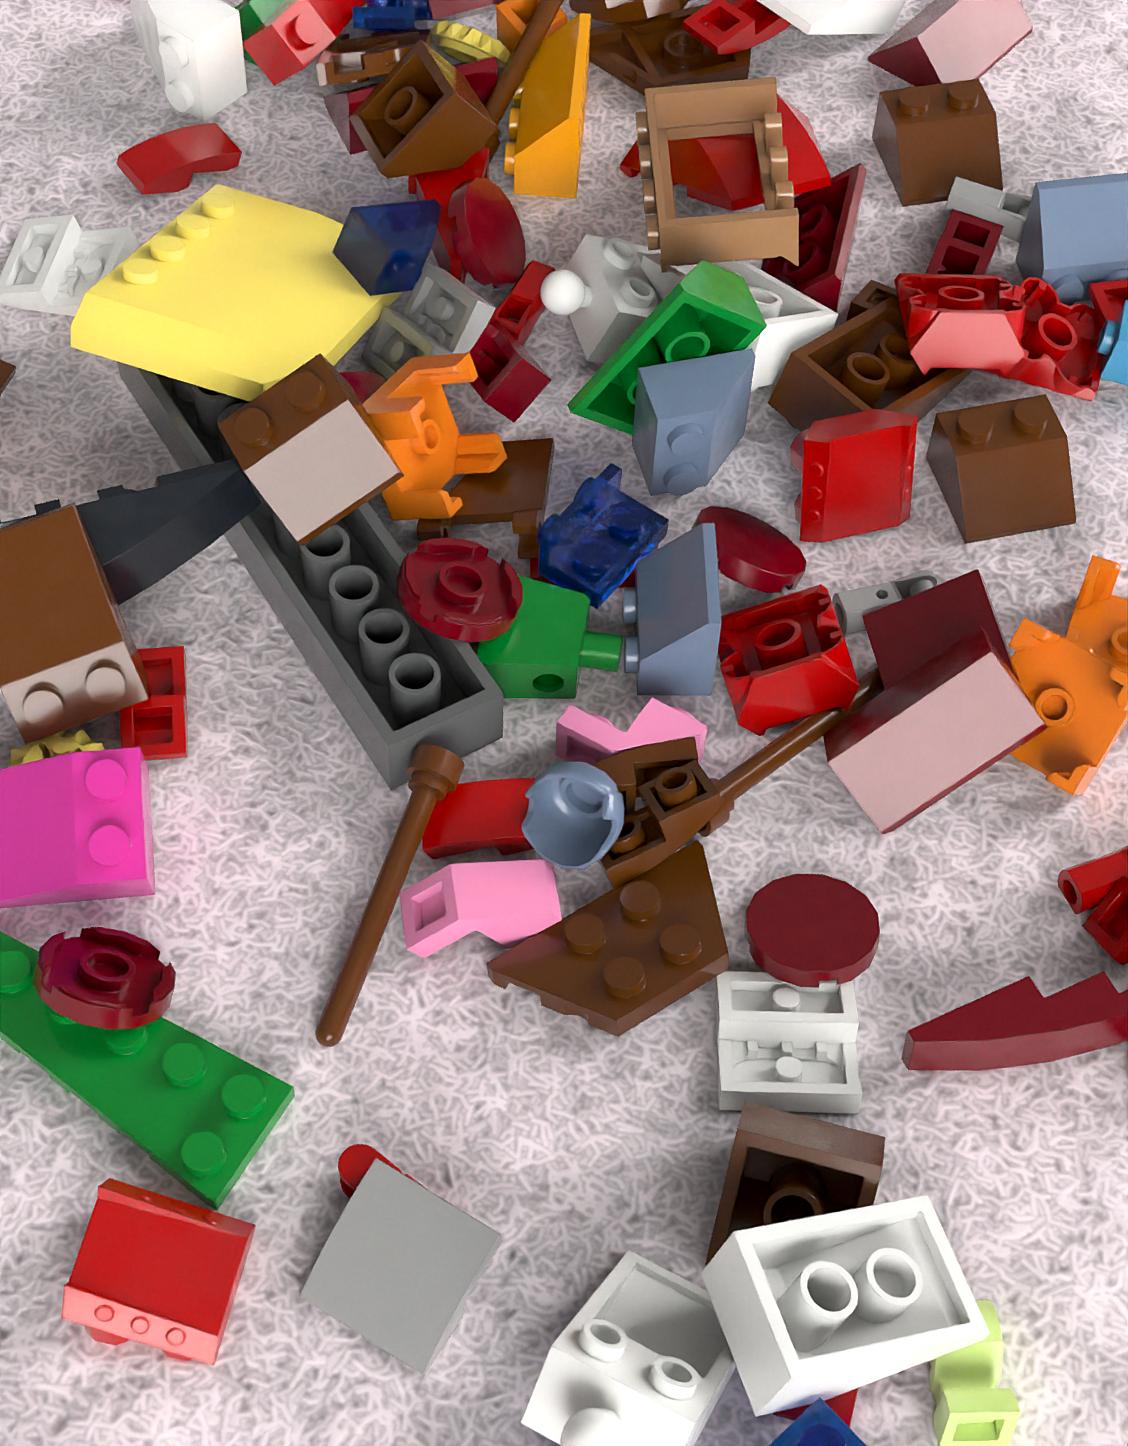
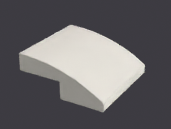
M73 214L25 219L0 274V304L13 308L75 316L85 292L136 251L139 242L132 228L128 226L82 231Z
M725 971L718 975L715 980L719 1110L742 1111L744 1102L748 1101L787 1112L859 1114L862 1087L856 1049L859 1021L853 980L836 985L837 979L820 981L819 988L799 987L775 979L767 972Z

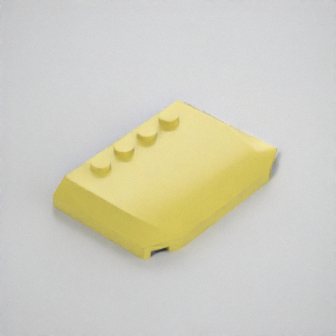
M216 184L85 292L71 324V347L250 402L319 353L334 366L377 321L384 306L389 308L403 293L405 267L401 243L352 230L314 211Z

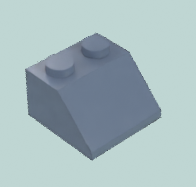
M1128 173L1035 183L1015 260L1023 280L1029 277H1037L1043 280L1056 291L1059 302L1072 305L1078 301L1091 300L1087 293L1091 283L1128 279Z
M752 349L638 368L632 447L650 496L666 493L681 496L694 491L696 488L707 486L743 437L755 364V354Z
M701 523L637 561L634 587H623L622 621L623 624H634L635 636H625L624 673H636L637 695H712L721 631L715 523Z

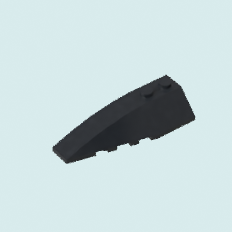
M236 458L158 476L154 484L155 487L140 491L124 489L123 485L97 490L99 500L76 505L118 606L156 584L203 551L261 504L259 494ZM60 500L34 505L36 515L1 522L0 520V529L60 508Z

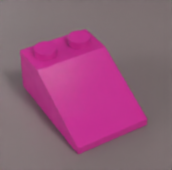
M140 747L72 752L0 769V908L155 895L149 768Z

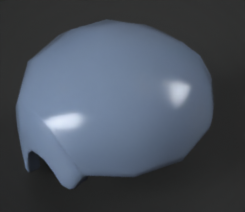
M586 762L553 763L535 778L534 784L525 793V797L529 798L527 815L522 823L524 837L541 858L561 869H587L603 858L620 835L624 824L623 795L618 791L615 781L605 771Z

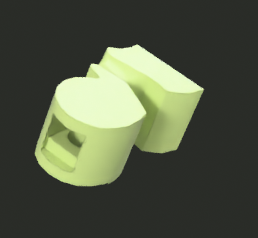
M975 1300L990 1332L984 1340L929 1360L932 1367L929 1374V1390L934 1394L936 1402L933 1422L938 1446H1008L1021 1413L1013 1391L1010 1388H996L1001 1379L1003 1339L998 1316L991 1300Z

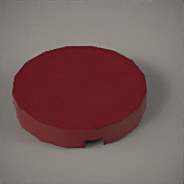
M476 177L460 183L452 191L448 205L449 219L456 216L458 230L452 232V241L463 266L472 278L483 286L492 284L493 289H500L516 283L524 271L526 252L520 221L510 200L501 188L488 178Z
M709 506L699 512L691 529L701 523H715L717 558L719 559L718 569L721 571L720 573L748 588L765 593H781L784 586L788 591L796 588L806 570L807 561L801 550L786 535L770 524L748 513L729 507Z
M454 537L437 538L418 544L415 552L410 555L408 552L397 576V595L405 611L422 627L444 638L464 642L492 640L508 632L516 620L523 603V585L514 568L503 558L499 564L494 559L488 557L489 549L483 545Z
M793 874L772 880L754 894L746 909L745 938L750 945L749 953L755 963L775 979L799 987L819 988L820 981L837 979L836 985L852 981L870 967L878 950L880 927L877 911L865 894L848 882L823 874Z
M90 927L82 928L80 937L64 939L66 931L53 935L39 949L33 985L40 999L59 1015L87 1026L111 1030L139 1028L158 1020L170 1007L175 988L176 971L170 962L165 966V964L158 960L160 951L145 939L121 930Z

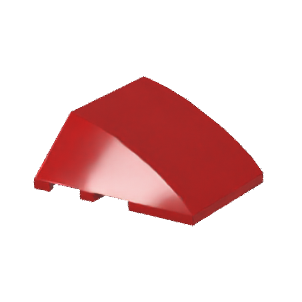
M777 93V113L781 112L782 147H787L788 181L793 182L794 195L831 186V175L809 118ZM753 133L668 140L672 185L681 184L686 186L687 197L730 211L764 203ZM637 140L620 163V170L630 178L637 176V173H641Z

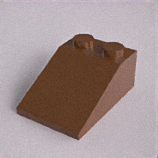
M889 297L791 352L767 404L781 414L791 426L800 431L809 429L814 421L871 409L917 415L918 423L972 372L973 368H930L924 376L910 354L899 302Z
M75 502L0 529V690L25 745L149 699L146 669Z

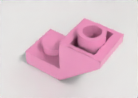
M651 697L625 733L617 729L607 718L598 714H588L570 704L557 721L555 755L567 762H586L593 765L613 755L641 746L670 740L695 738L698 763L700 764L704 755L707 725L698 721L688 711L679 707H670Z
M545 859L449 864L399 894L406 950L421 958L432 955L475 930L507 948H512L562 920L553 865Z

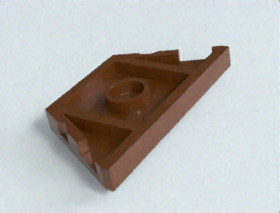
M700 5L635 22L616 23L590 29L589 61L645 96L646 88L746 80L749 74L751 48L736 53L718 55L683 29V21L705 6Z
M431 29L373 32L368 37L351 39L349 33L339 34L324 49L316 62L319 86L336 83L339 85L357 84L368 81L369 77L390 73L420 39L434 50Z
M698 840L692 842L637 878L616 889L610 890L564 917L561 921L486 963L488 977L495 985L506 989L508 984L511 983L540 995L542 1006L563 1015L580 1016L590 1026L617 1037L729 969L728 948L703 845Z

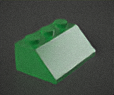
M702 260L679 282L567 404L570 413L633 435L638 368L745 350L767 325L744 278Z

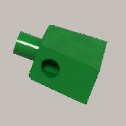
M518 575L523 585V603L516 620L508 632L492 640L479 641L476 654L503 692V698L575 699L582 667L618 672L623 635L589 631L591 599L586 594Z

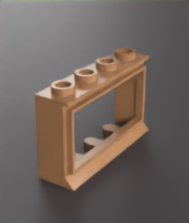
M776 77L646 88V111L635 112L636 131L639 146L644 213L656 214L646 215L648 251L659 250L661 272L667 273V266L695 265L699 264L702 260L718 263L775 258L778 256H783L799 267L798 208H794L793 182L788 181L787 147H782L781 112L777 113ZM753 133L765 211L676 218L668 140Z

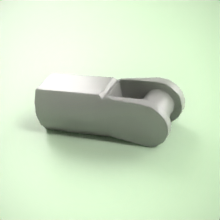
M956 177L943 215L949 217L952 209L1002 225L1004 227L1001 235L1020 243L1032 197L1006 193Z
M921 570L887 583L835 593L832 603L843 635L866 631L862 618L863 615L936 586L937 578L935 574L929 570Z

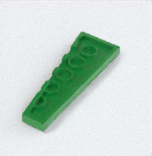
M0 931V1038L18 1053H23L48 1073L49 1077L65 1091L71 1092L98 1114L101 1120L119 1134L121 1132L146 1152L152 1161L204 1203L218 1210L295 1097L293 1086L163 1017L139 1028L111 1030L83 1025L59 1015L40 999L33 985L39 951Z

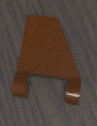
M553 438L503 441L502 443L508 458L493 472L466 474L449 492L450 497H460L463 506L451 518H419L417 524L418 540L450 538L451 527L454 525L512 522L513 534H519L517 550L519 559L543 558L545 550L544 518L555 450Z

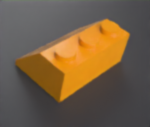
M580 13L542 41L513 96V105L521 106L520 108L511 107L509 139L516 140V143L506 142L504 174L514 175V194L577 199L588 89L591 14Z

